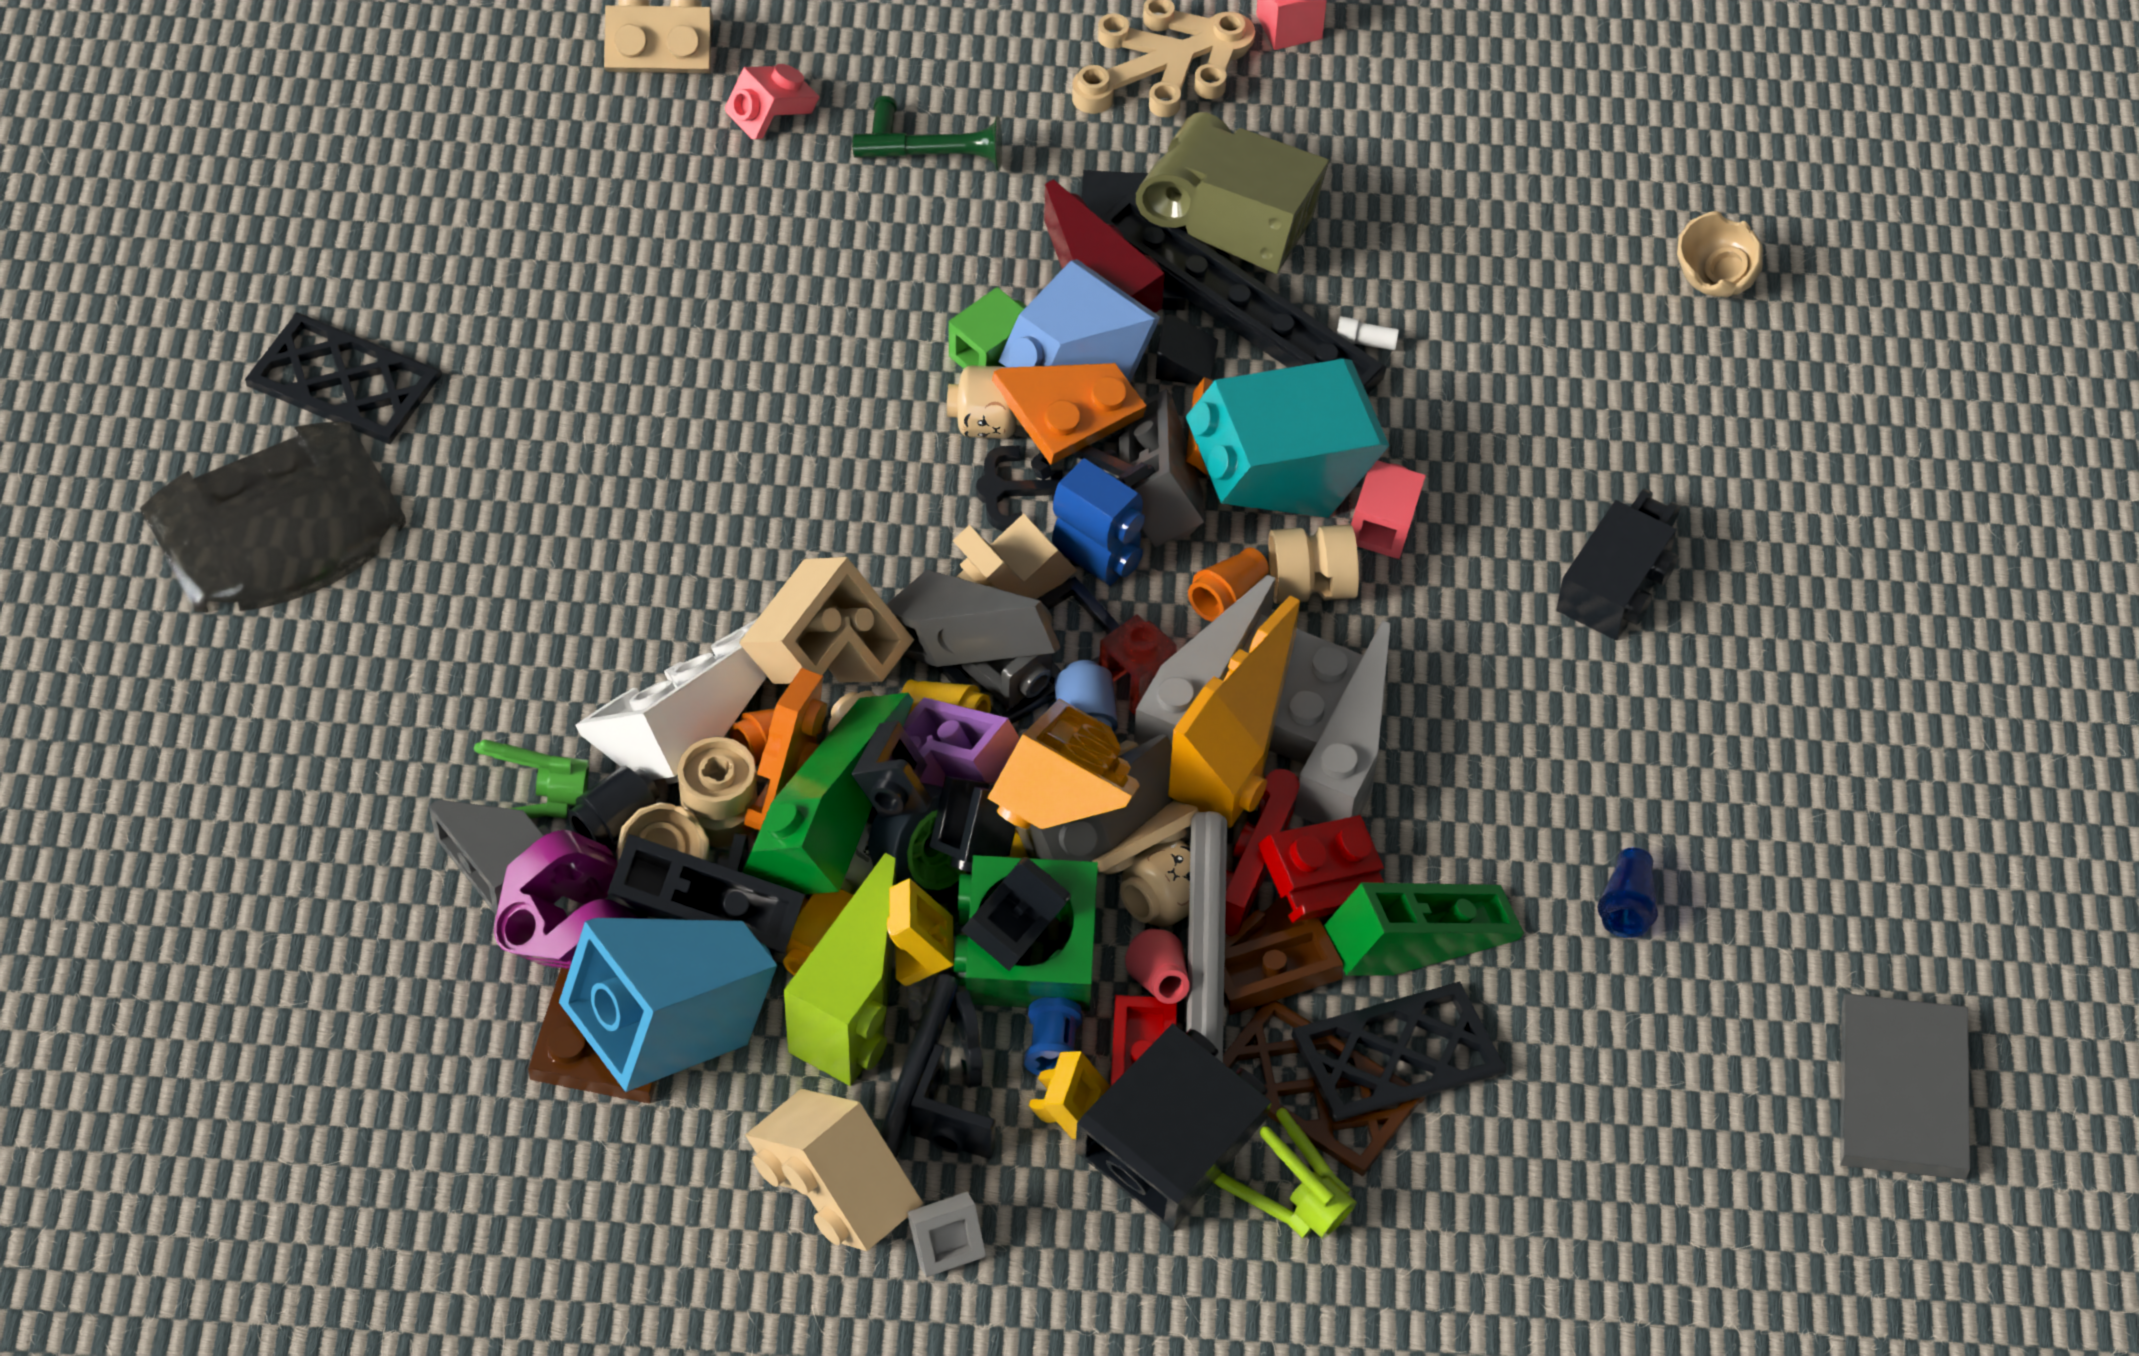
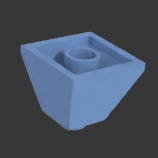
M1071 260L1019 314L998 362L1005 367L1116 363L1127 380L1131 382L1161 317L1079 260Z

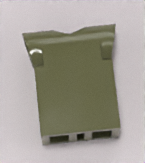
M1207 112L1194 113L1186 119L1168 147V152L1155 163L1136 192V205L1141 215L1151 223L1168 228L1186 225L1187 232L1192 237L1278 274L1313 219L1329 159L1242 128L1232 133L1229 127L1217 116Z

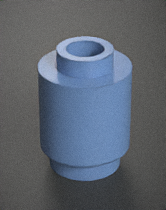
M1079 660L1067 665L1054 679L1056 701L1059 698L1108 725L1115 732L1118 722L1112 673L1107 668L1099 666L1096 662L1090 660Z

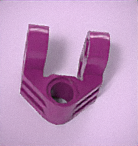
M558 830L541 837L507 866L494 923V936L496 943L504 951L545 967L570 969L585 921L593 918H650L615 901L605 899L608 897V890L618 865L613 853L607 846L570 830ZM564 896L585 905L568 917L564 909L555 906L554 903Z

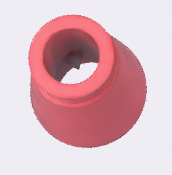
M1148 929L1136 935L1131 941L1125 956V965L1130 976L1162 1003L1174 1004L1181 1001L1189 991V980L1184 947L1180 939L1169 931Z

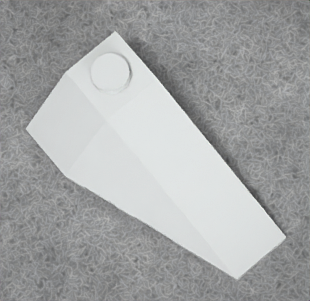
M756 620L713 643L711 648L715 656L712 653H707L684 663L679 662L664 670L667 681L654 684L640 692L637 688H632L616 697L576 724L580 735L620 767L627 766L634 772L641 769L652 780L665 778L667 784L677 783V767L681 755L690 745L704 738L724 737L767 677L739 643Z

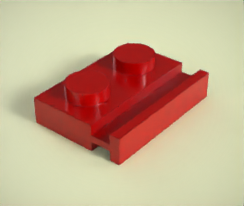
M1361 815L1271 833L1257 844L1280 897H1287L1293 910L1289 914L1292 923L1334 914L1361 882L1384 883L1380 874L1384 866Z

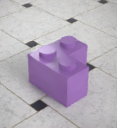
M925 697L909 714L903 727L928 764L920 778L921 783L938 785L940 787H943L945 776L996 782L1020 740L1010 720L1006 717ZM872 806V809H871V810H872V812L874 813V815L876 816L878 812H877L876 809Z

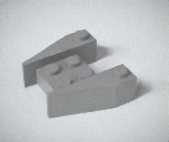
M1265 576L1160 666L1136 708L1134 742H1137L1138 746L1160 734L1168 735L1172 745L1173 729L1203 687L1213 676L1224 681L1229 671L1230 658L1239 649L1249 653L1251 643L1258 628L1272 615L1275 577ZM1382 620L1364 655L1299 629L1296 631L1269 751L1305 765L1299 775L1300 787L1294 813L1296 816L1316 824L1357 816L1361 814L1372 793L1379 749L1391 624Z

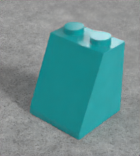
M1337 359L1214 380L1186 415L1187 422L1196 444L1199 446L1200 454L1221 504L1329 518L1390 446L1353 361L1349 359Z

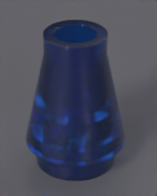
M1627 848L1619 853L1617 865L1597 906L1605 929L1623 938H1636L1644 935L1658 917L1652 871L1654 860L1651 854L1643 849Z

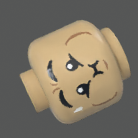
M967 366L960 375L959 384H948L947 417L958 418V428L965 437L1008 439L1014 435L1016 426H1022L1009 408L1001 391L992 381L994 371L1007 367Z
M1181 840L1155 844L1137 854L1133 865L1123 870L1122 884L1120 886L1122 901L1130 914L1138 921L1148 922L1151 925L1164 928L1176 924L1189 915L1190 846Z

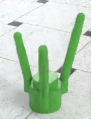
M487 739L476 743L474 746V751L478 754L538 769L536 796L547 797V803L509 808L523 810L530 819L546 816L567 819L569 806H576V798L587 791L589 779V760L550 756Z

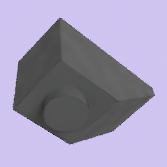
M437 800L429 805L435 839L496 915L507 866L544 835L551 833V831L545 825L537 828L523 810Z

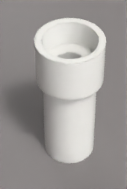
M1340 316L1337 334L1353 345L1359 344L1395 351L1399 329L1358 322L1359 319Z

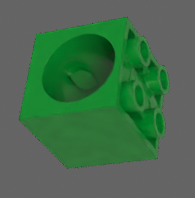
M973 855L972 874H960L959 926L966 925L1022 858ZM1029 858L1071 895V899L1055 916L1060 922L1064 921L1069 929L1071 936L1062 950L1058 949L1044 963L1033 966L1014 965L1008 971L970 937L956 934L955 978L960 980L959 986H966L973 1005L1029 1008V1005L1034 1000L1043 997H1062L1079 1004L1081 1011H1090L1098 862Z

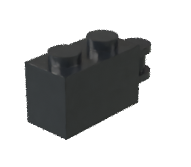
M1645 488L1640 492L1631 507L1615 500L1563 576L1556 611L1616 641L1629 622L1638 625L1650 605L1652 594L1649 592L1655 582L1663 586L1676 565L1678 555L1671 552L1677 530L1673 525L1679 515L1681 506L1674 502L1667 506L1653 499V492Z

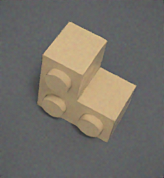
M833 557L804 559L739 643L773 684H790L801 668L823 675L828 668L839 682H883L914 639L849 558Z
M800 1089L745 1134L757 1153L753 1157V1162L763 1178L775 1187L780 1185L807 1195L818 1211L814 1215L817 1227L835 1245L844 1244L869 1251L908 1217V1211L917 1209L923 1204L874 1123L858 1101Z

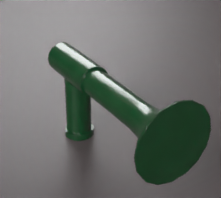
M879 96L874 101L873 108L875 113L872 133L853 134L852 148L854 158L967 154L986 158L995 164L997 171L1001 170L1002 130L999 115L996 116L994 123L988 128L973 133L917 135L892 133L897 102L890 96Z

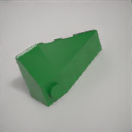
M909 693L862 697L855 702L772 801L742 873L805 895L840 891L873 806L852 776V772L879 723L899 721L902 727H904L914 701Z

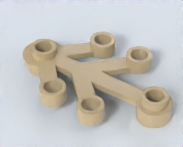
M1146 0L1143 8L1144 25L1153 31L1171 29L1194 36L1181 40L1129 28L1128 19L1123 15L1116 13L1104 15L1098 23V41L1101 45L1110 49L1123 47L1148 54L1107 70L1098 65H1089L1082 68L1075 75L1072 82V102L1076 108L1085 113L1097 114L1104 112L1113 104L1115 89L1165 70L1161 82L1154 84L1150 89L1149 109L1156 116L1171 117L1180 110L1181 89L1192 60L1209 52L1211 54L1208 64L1201 65L1195 72L1194 89L1202 98H1219L1226 89V72L1230 61L1244 56L1252 46L1255 39V27L1250 19L1236 12H1221L1206 18L1175 11L1174 3L1171 0ZM1109 30H1117L1119 32H1109ZM1206 80H1213V81H1216V82H1214V83H1209V82H1206ZM1160 98H1168V99H1171V100H1169V101H1163V100H1160Z

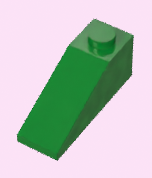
M1361 882L1324 925L1343 963V970L1346 976H1394L1518 941L1524 935V931L1502 886L1493 884Z

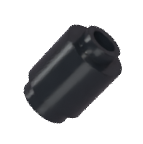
M621 766L576 798V806L568 811V819L576 833L602 845L612 847L618 843L621 827L638 809L656 804V800L660 798V793L654 781L645 771L638 769L634 772L627 766Z

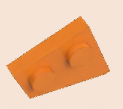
M1116 363L1007 367L994 371L992 381L1004 396L1009 408L1050 465L1142 418L1146 409V404Z
M801 668L777 702L769 728L767 744L757 775L768 778L769 781L754 804L748 807L744 825L760 830L772 801L818 748L819 745L816 744L817 733L821 729L827 711V703L821 701L823 675Z

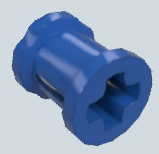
M1043 997L1034 1000L1029 1005L1028 1016L1030 1024L1033 1025L1032 1044L1025 1051L1024 1066L1031 1073L1039 1076L1040 1072L1044 1070L1055 1069L1060 1052H1077L1074 1050L1076 1029L1082 1024L1083 1014L1081 1006L1072 1000L1062 997Z

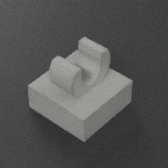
M968 1192L953 1197L948 1196L941 1201L907 1212L918 1263L926 1277L986 1257L976 1206Z

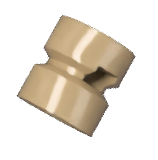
M1352 525L1319 526L1316 533L1312 536H1309L1303 528L1270 530L1268 564L1269 575L1276 578L1273 597L1275 604H1282L1289 596L1299 599L1300 602H1308L1312 593H1318L1324 601L1356 599L1359 588V563L1356 537Z
M704 738L690 745L681 755L677 767L681 806L691 812L699 821L709 838V846L717 848L732 846L735 833L747 834L749 836L754 828L744 825L748 807L753 805L758 798L754 757L746 746L730 738Z

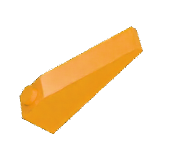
M1289 596L1258 628L1251 643L1249 653L1239 649L1230 658L1229 671L1224 681L1215 676L1211 678L1173 729L1168 796L1178 802L1197 806L1199 812H1219L1226 818L1227 827L1229 828L1234 825L1244 809L1252 812L1256 808L1266 789L1267 780L1262 777L1297 631L1300 600L1293 596Z
M1059 698L1022 734L987 799L999 805L997 809L998 814L1010 823L1024 829H1030L1032 824L1040 829H1045L1124 808L1133 799L1140 785L1137 779L1127 775L1131 769L1128 761L1117 757L1121 747L1112 728Z

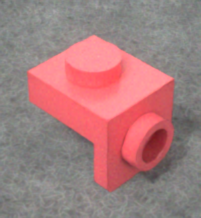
M777 64L776 66L744 67L725 106V111L751 139H763L774 115L812 114L820 96L804 81L803 74L792 66Z

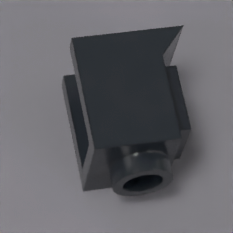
M945 776L929 847L952 856L950 864L952 867L972 872L973 855L1010 856L1016 825L1001 817L997 812L999 805L987 799L996 782Z

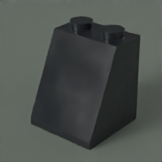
M1173 1023L1077 1122L1075 1150L1078 1155L1172 1231L1177 1228L1268 1118L1272 1103L1265 1097L1268 1090L1258 1078L1243 1068H1238L1236 1072L1232 1071L1216 1058L1219 1053L1218 1049L1209 1039L1191 1028L1185 1033Z

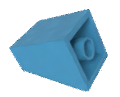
M593 918L584 923L559 1004L624 1091L628 1092L748 1045L777 964L774 962L768 948L756 939L743 921Z

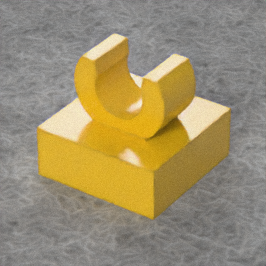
M1081 1051L1060 1052L1055 1069L1044 1070L1038 1076L1039 1081L1047 1089L1044 1099H1031L1028 1106L1041 1121L1046 1123L1057 1122L1071 1139H1076L1077 1122L1110 1088V1085Z

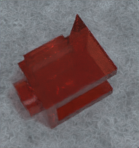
M1138 614L1101 639L1099 666L1107 668L1112 673L1113 682L1127 672L1131 674L1129 710L1135 716L1136 708L1160 666L1177 652V645L1150 620L1145 622Z

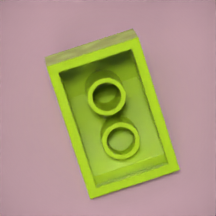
M887 853L882 856L784 989L788 1053L849 1086L854 1083L864 1068L871 1070L876 1066L887 1045V1037L884 1034L895 945L887 930V918L889 916V888L896 885V858Z

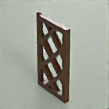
M1277 1000L1263 1004L1223 1054V1063L1231 1069L1237 1061L1259 1058L1264 1086L1268 1090L1265 1097L1272 1102L1268 1117L1279 1124L1281 1122L1278 1120L1276 1112L1279 1108L1285 1107L1280 1105L1278 1096L1313 1092L1319 1119L1306 1121L1287 1108L1285 1109L1315 1147L1359 1175L1364 1176L1418 1104L1425 1100L1426 1096L1400 1103L1396 1109L1372 1111L1333 1122L1329 1117L1328 1109L1309 1070L1310 1079L1275 1083L1270 1057L1300 1052L1294 1040L1266 1043L1263 1029L1273 1016L1293 1028L1312 1022ZM1333 1035L1312 1040L1316 1050L1328 1049L1339 1057L1346 1044ZM1255 1040L1256 1045H1251V1043ZM1354 1049L1349 1063L1357 1069L1381 1078L1385 1068ZM1393 1074L1390 1081L1401 1087L1412 1085L1396 1074ZM1342 1077L1336 1087L1338 1089L1358 1086L1361 1099L1371 1097L1369 1088ZM1379 1124H1384L1383 1127H1382V1128L1380 1129V1131H1379V1126H1378V1125H1379ZM1367 1126L1371 1142L1363 1153L1359 1155L1334 1139L1333 1131Z

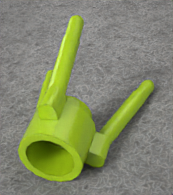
M1279 1108L1276 1112L1278 1120L1315 1171L1312 1172L1271 1128L1263 1126L1260 1129L1259 1133L1263 1140L1302 1182L1290 1196V1200L1297 1206L1295 1212L1224 1173H1221L1214 1183L1218 1187L1288 1224L1302 1239L1311 1230L1316 1232L1322 1239H1325L1349 1216L1357 1202L1349 1195L1351 1190L1335 1176L1285 1108Z

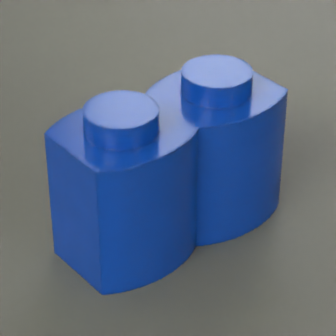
M1083 458L1057 485L1053 499V511L1058 518L1052 535L1053 545L1065 557L1111 586L1120 576L1123 578L1129 576L1136 569L1142 558L1143 549L1140 548V530L1145 520V516L1142 514V496Z

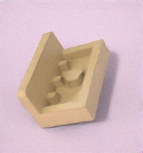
M618 0V5H605V71L711 74V29H713L711 8L702 7V2L699 0H671L670 6H650V1Z

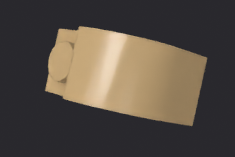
M1024 513L991 544L970 525L952 540L967 556L959 564L963 571L957 577L1029 598L1037 599L1064 583L1077 571Z

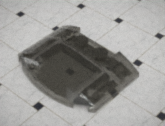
M324 422L294 427L295 437L195 478L192 477L189 470L163 487L140 507L142 517L195 612L209 613L205 601L238 602L239 610L246 611L277 605L313 593L349 575L379 553L377 542L383 538L393 523L397 530L401 531L406 524L405 515L350 422Z

